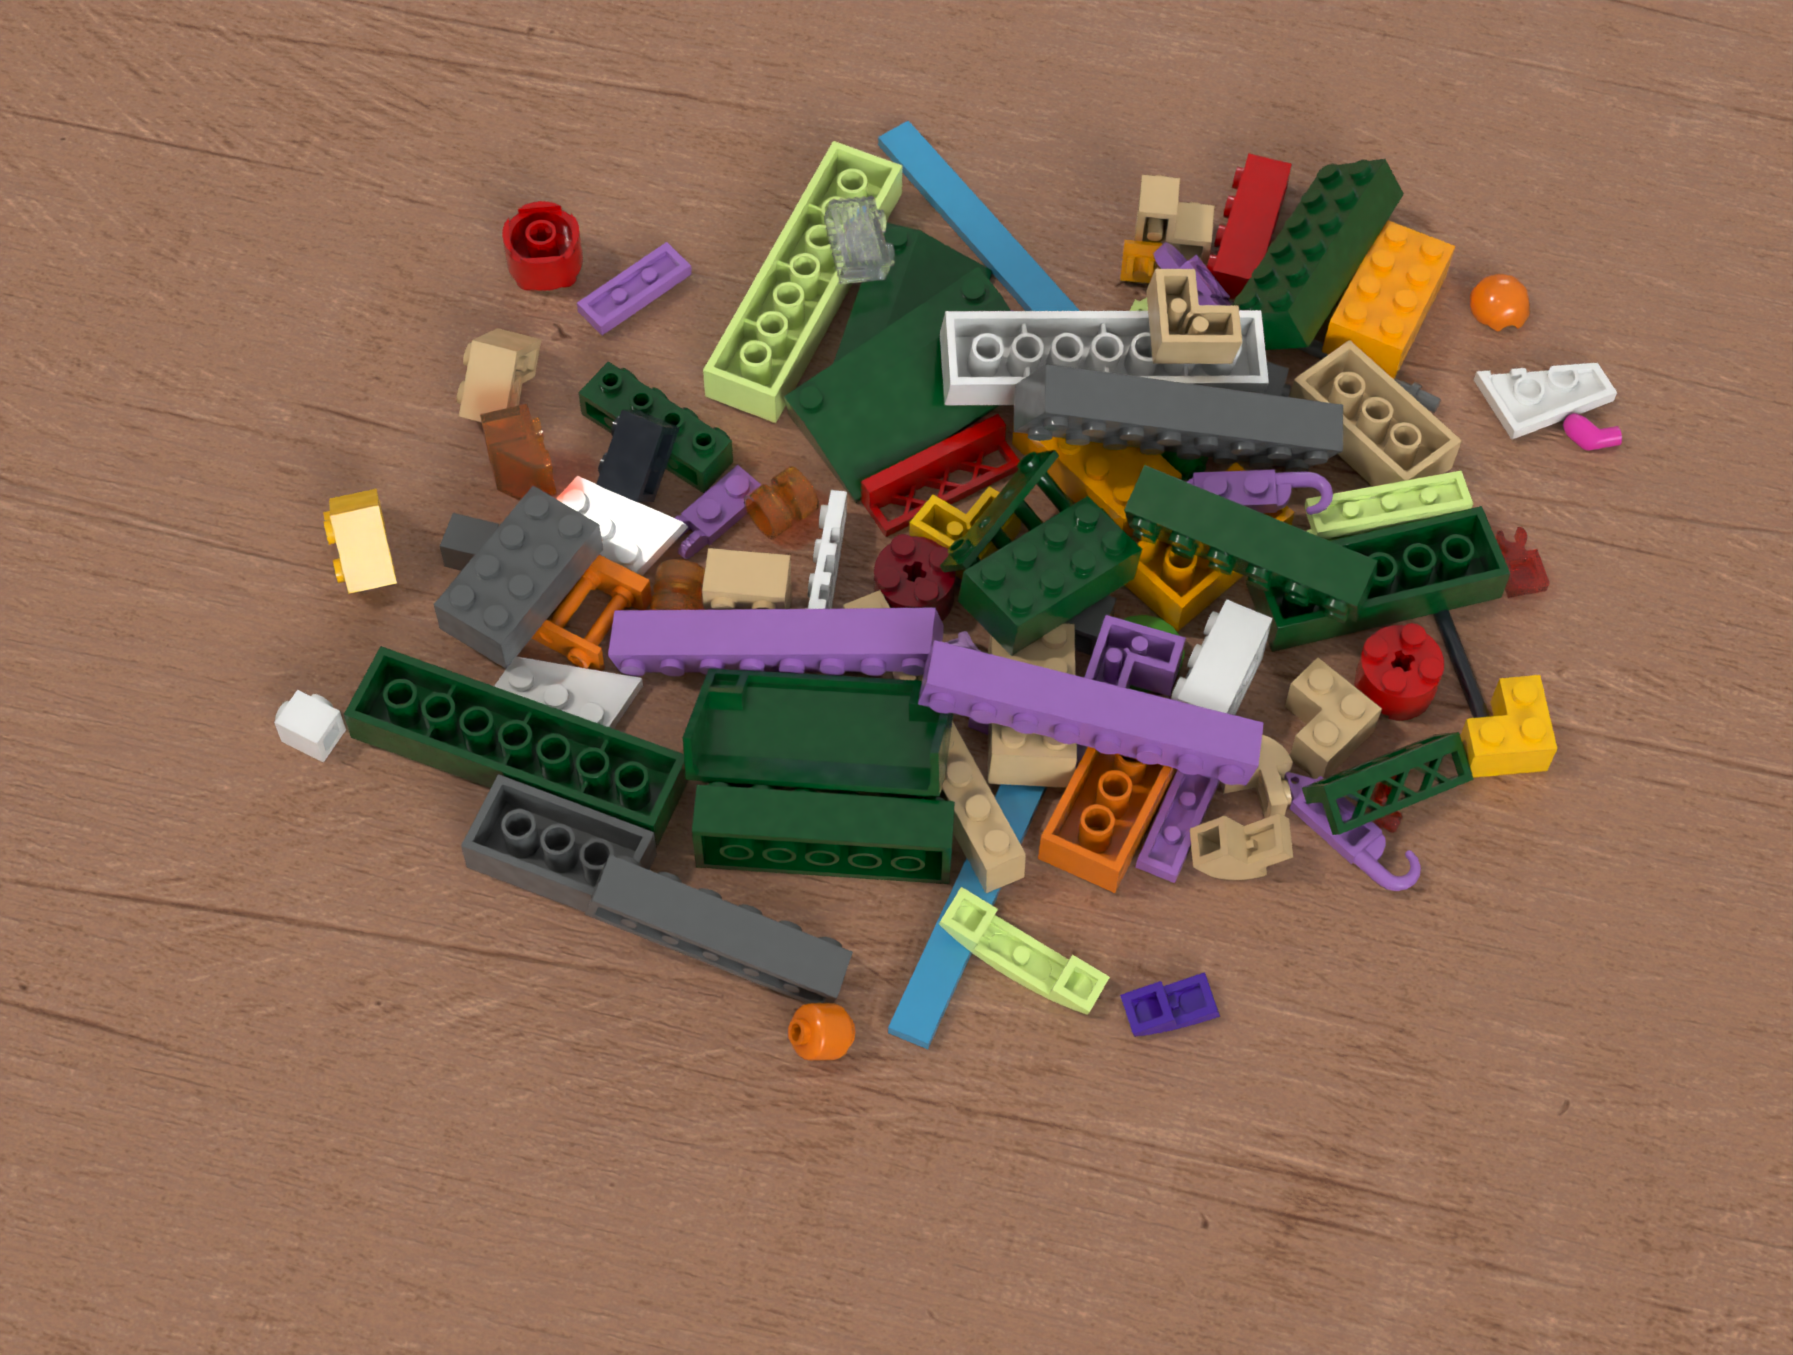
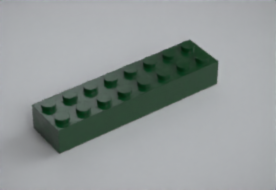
M382 646L377 651L343 714L350 736L353 739L488 788L492 787L499 774L654 832L656 848L689 781L686 780L683 753Z

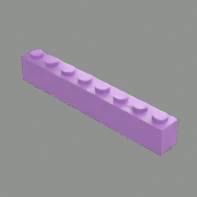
M936 608L614 611L608 656L620 673L635 677L643 676L645 672H661L668 676H682L684 672H701L706 675L709 668L798 674L822 672L832 676H839L844 674V672H862L872 676L883 675L885 672H903L908 675L919 676L924 674L926 660L934 641L942 642L944 625Z
M936 640L926 660L918 700L919 705L930 707L938 713L951 712L971 717L979 723H995L1011 727L1023 734L1036 733L1052 737L1063 744L1076 743L1095 748L1104 754H1120L1136 758L1144 764H1160L1176 768L1184 774H1201L1217 778L1229 785L1241 784L1246 786L1259 766L1264 722Z

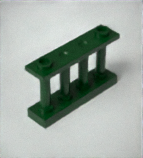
M1055 450L1039 453L1034 451L1024 456L1017 464L1019 470L965 536L957 539L949 547V555L939 567L944 572L967 570L981 561L978 556L990 541L998 550L1013 542L1001 528L1013 512L1029 531L1042 524L1043 521L1024 500L1036 484L1059 512L1072 506L1073 502L1047 472L1059 457L1058 453Z

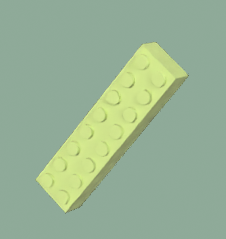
M835 141L832 142L703 369L705 397L774 423L778 421L786 406L784 396L796 388L857 277L861 261L866 260L877 240L882 223L887 222L902 194V165Z

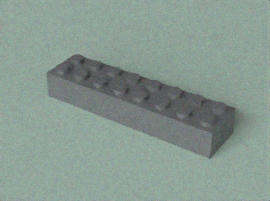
M1045 364L1015 384L1014 432L1026 433L1029 439L1045 441L1052 439V437L1065 438L1066 443L1070 445H1087L1090 442L1103 443V448L1108 450H1123L1127 447L1140 448V453L1147 455H1159L1166 451L1177 453V458L1192 460L1205 456L1213 457V462L1218 464H1233L1237 461L1249 462V466L1256 469L1271 468L1275 465L1285 467L1286 472H1308L1309 467L1327 463L1328 458L1343 452V405Z

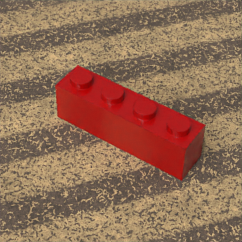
M1248 153L1244 168L1237 166L1232 184V189L1237 190L1236 196L1228 195L1223 217L1228 218L1226 226L1219 225L1214 247L1219 248L1218 255L1210 254L1207 263L1208 270L1232 299H1235L1241 293L1252 276V272L1258 267L1271 245L1289 183L1291 163Z

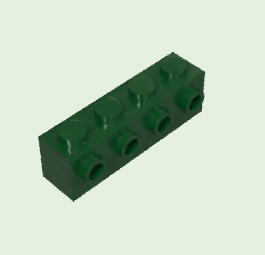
M608 361L578 392L581 414L609 433H611L612 425L621 414L622 409L640 410L680 427L666 470L703 494L733 463L732 440L722 429L718 427L712 428L702 422L692 410L677 406L661 390L649 388L641 383L626 368L620 369Z

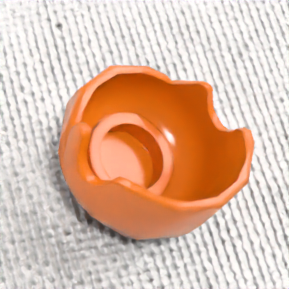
M1505 274L1488 276L1481 280L1470 294L1472 315L1479 323L1488 325L1497 332L1511 325L1519 329L1530 315L1528 291L1516 277Z

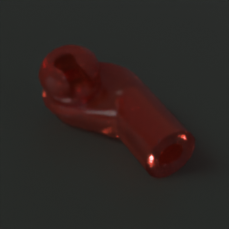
M1379 782L1373 794V802L1381 806L1385 805L1391 788ZM1396 811L1374 820L1373 823L1380 829L1384 828L1388 832L1394 833L1397 831L1403 816L1401 812Z

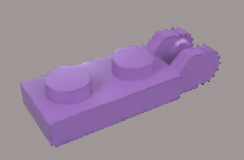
M737 465L685 509L680 516L675 517V519L684 522L688 526L682 535L689 529L693 531L682 542L678 553L684 559H688L707 544L711 545L765 498L766 488Z

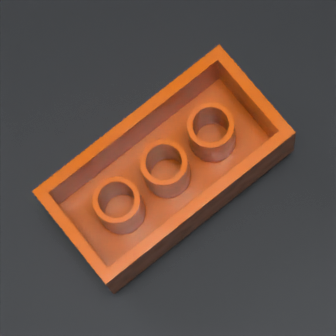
M1087 747L1041 836L1038 859L1116 893L1178 769L1160 764H1144L1136 758L1120 754H1104L1095 748Z

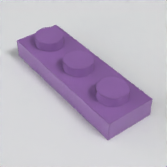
M666 242L577 302L578 312L601 335H604L692 275L691 265Z
M1177 770L1137 859L1136 868L1170 882H1176L1191 848L1190 828L1202 823L1220 783L1219 779L1201 774H1184Z

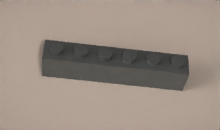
M609 855L601 870L584 914L807 1004L834 1003L838 997L853 953L842 948V944L833 938H817L802 932V928L793 922L784 920L777 922L762 916V912L753 906L745 904L737 906L723 900L722 896L713 890L706 888L695 889L685 885L680 878L671 873H655L641 867L637 860L628 856L615 857Z

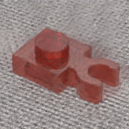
M1517 527L1514 535L1516 542L1507 541L1503 531H1497L1495 538L1511 573L1505 587L1507 597L1511 598L1547 591L1550 582L1538 549L1529 551L1525 549L1527 542L1525 529Z

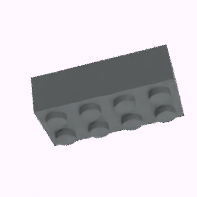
M532 486L434 603L439 628L507 669L603 551L600 524L537 487Z
M499 774L461 845L467 868L585 912L601 870L609 855L631 857L637 860L641 867L650 870L657 856L654 832Z

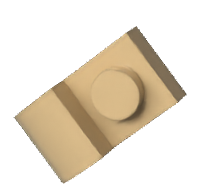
M1262 735L1259 766L1246 786L1241 784L1229 785L1220 781L1223 794L1256 788L1265 818L1279 813L1285 816L1287 805L1292 802L1289 784L1284 779L1286 772L1291 771L1293 764L1289 753L1277 741Z
M1280 813L1246 826L1226 816H1222L1190 828L1193 867L1215 878L1246 880L1267 875V866L1293 858L1289 818Z

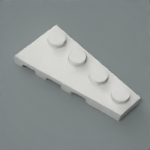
M831 490L828 505H821L819 528L823 529L822 539H816L813 563L817 564L815 574L810 573L808 584V597H810L808 608L805 609H832L847 517V492Z

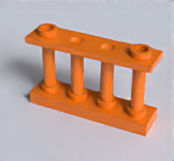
M598 555L572 587L550 620H546L531 639L566 656L576 667L603 671L605 669L604 658L599 644L612 627L614 611L624 610L625 607L630 608L631 606L638 610H646L652 601L650 580ZM599 589L612 597L584 638L563 629L590 590Z

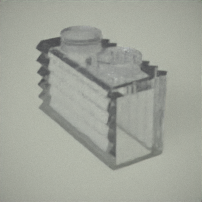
M871 195L869 197L863 196L853 199L848 197L847 199L830 200L824 216V223L826 224L827 236L829 237L839 283L847 284L885 280L890 266L894 265L895 253L893 245L885 241L886 216L883 210L877 209L875 197Z

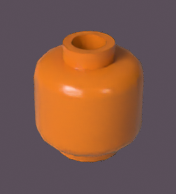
M836 1003L804 1004L796 1010L788 1027V1038L798 1056L807 1061L836 1060L844 1056L852 1045L855 1038V1025L844 1007Z

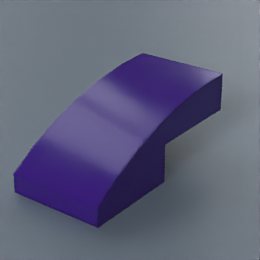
M1205 972L1163 986L1162 981L1120 995L1134 1037L1172 1031L1220 1017Z

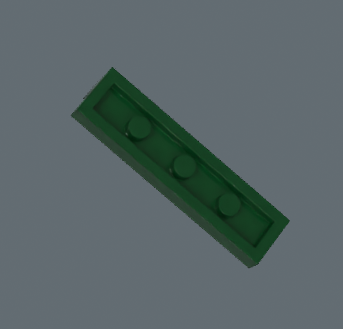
M1459 732L1434 734L1304 786L1302 791L1306 804H1323L1332 835H1340L1474 780L1460 734ZM1451 753L1458 775L1447 778L1437 771L1443 756ZM1412 768L1425 774L1420 789L1417 792L1404 786L1409 770ZM1378 782L1391 788L1387 801L1382 806L1370 800L1374 787ZM1363 789L1361 794L1357 793L1356 791ZM1348 796L1357 801V805L1352 818L1343 821L1336 799ZM1367 807L1371 809L1370 811L1365 812Z

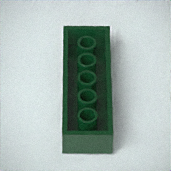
M1364 159L1355 163L1339 165L1333 163L1323 166L1318 171L1307 192L1301 197V201L1292 215L1286 220L1275 241L1269 246L1258 267L1252 272L1249 281L1235 298L1232 306H1239V311L1261 310L1265 350L1309 347L1404 195L1386 159L1371 161Z
M1144 465L1124 509L1129 527L1134 529L1132 534L1135 537L1151 544H1155L1157 539L1172 545L1170 548L1172 552L1192 560L1194 555L1209 561L1208 566L1222 574L1231 575L1232 571L1247 576L1246 582L1258 589L1269 591L1270 587L1285 592L1284 598L1296 605L1307 607L1308 603H1312L1324 608L1323 614L1337 622L1346 623L1347 618L1357 622L1376 579L1377 560L1146 465Z
M1479 506L1331 541L1377 560L1376 579L1357 622L1348 618L1346 623L1332 620L1323 614L1324 608L1312 603H1308L1307 607L1296 605L1284 598L1285 592L1270 587L1269 591H1264L1247 582L1246 585L1256 612L1273 618L1267 641L1271 651L1275 652L1435 614L1442 610H1452L1502 598L1511 573L1483 507Z
M723 782L697 785L692 824L696 868L950 884L955 802L945 801L943 798L936 796L909 799L892 793L881 794L879 797L863 796L854 791L847 790L832 794L817 793V791L810 788H797L793 791L775 790L766 785L741 788L732 787Z

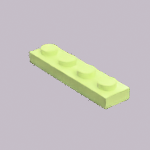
M1455 471L1333 494L1331 504L1326 510L1318 514H1307L1313 534L1329 539L1389 528L1471 509L1473 501L1462 471ZM1321 496L1307 498L1304 506L1305 511L1308 507L1316 505L1320 501Z

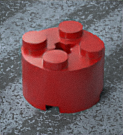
M538 201L523 205L518 209V214L511 220L509 218L506 220L502 230L507 266L520 289L527 291H549L561 287L567 288L575 284L577 275L582 268L583 252L579 224L572 213L569 215L556 203Z
M1409 623L1406 625L1384 627L1373 633L1365 641L1356 669L1354 687L1382 708L1381 713L1388 715V719L1395 721L1413 719L1424 713L1435 697L1444 672L1442 651L1435 640L1419 624Z

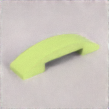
M961 887L939 922V925L966 949L1005 976L1049 1000L1088 1015L1110 977L1075 955L1067 959L996 916L997 908Z

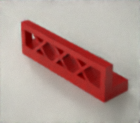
M996 414L861 481V502L884 536L887 537L910 525V521L927 502L914 499L916 490L924 486L939 489L938 497L951 505L1019 470L1017 464L1020 460L1005 441V422L999 414ZM997 450L1007 462L997 468L982 465L983 458ZM957 470L973 473L972 480L963 485L948 482L950 474ZM890 503L905 506L903 515L889 522L880 510V508Z

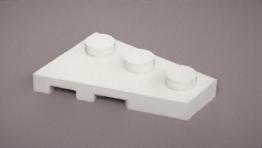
M1598 363L1551 366L1549 371L1527 372L1526 368L1511 369L1508 374L1491 375L1490 371H1476L1474 382L1511 440L1563 421L1570 414H1581L1613 402L1617 391Z
M579 476L556 498L600 524L603 551L600 554L603 557L641 576L688 528L682 521L630 500Z
M516 657L504 671L495 687L614 729L643 687L642 678Z

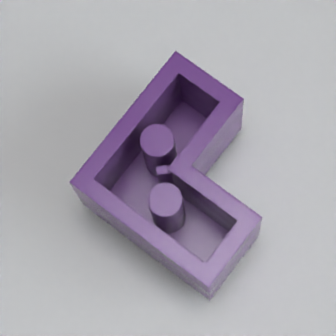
M1105 615L1084 678L1128 689L1130 685L1170 696L1181 665L1186 638Z

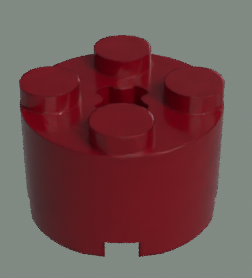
M907 534L894 537L876 559L874 566V592L881 590L890 608H936L941 621H943L952 609L955 593L956 571L944 572L939 567L949 555L948 548L925 537Z

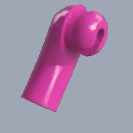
M1577 413L1570 414L1564 419L1563 428L1566 435L1584 450L1590 451L1618 446L1622 443V433L1618 426L1599 429L1586 417Z

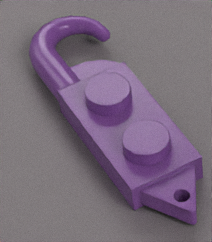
M1275 470L1193 473V478L1187 481V483L1260 513H1277V510L1283 509L1290 500L1292 488L1310 487L1320 492V501L1306 509L1307 514L1310 515L1326 510L1331 504L1333 497L1331 485L1326 478L1317 473L1307 471L1275 473Z
M1286 772L1284 779L1289 784L1292 797L1290 810L1350 864L1355 863L1373 881L1387 890H1406L1417 882L1420 877L1421 865L1418 857L1411 850L1405 853L1406 858L1410 862L1409 872L1404 876L1391 874L1378 862L1386 846L1385 837L1378 826L1371 821L1340 835H1332L1323 804H1306L1302 787L1324 778L1319 776L1317 779ZM1344 796L1336 799L1342 820L1345 821L1352 818L1355 806Z

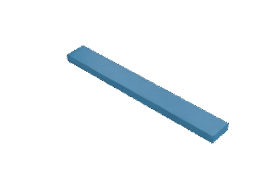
M909 120L878 137V146L892 162L902 165V173L982 263L992 270V274L1025 311H1080Z
M1001 784L996 793L995 799L1020 844H1022L1047 789L1045 786ZM967 858L888 1027V1034L925 1049H929L972 952L947 933L939 925V922L961 887L994 906L1001 888L985 893Z

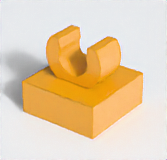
M1124 240L1120 280L1150 283L1155 269H1160L1153 253L1162 243Z

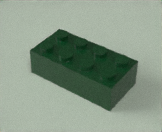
M1086 496L963 572L958 602L1012 656L1133 580L1142 548L1089 496Z

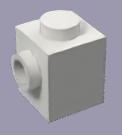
M299 690L296 691L290 701H285L280 706L274 722L281 742L321 762L326 760L346 731L340 711L335 709L327 699L318 694L309 696Z

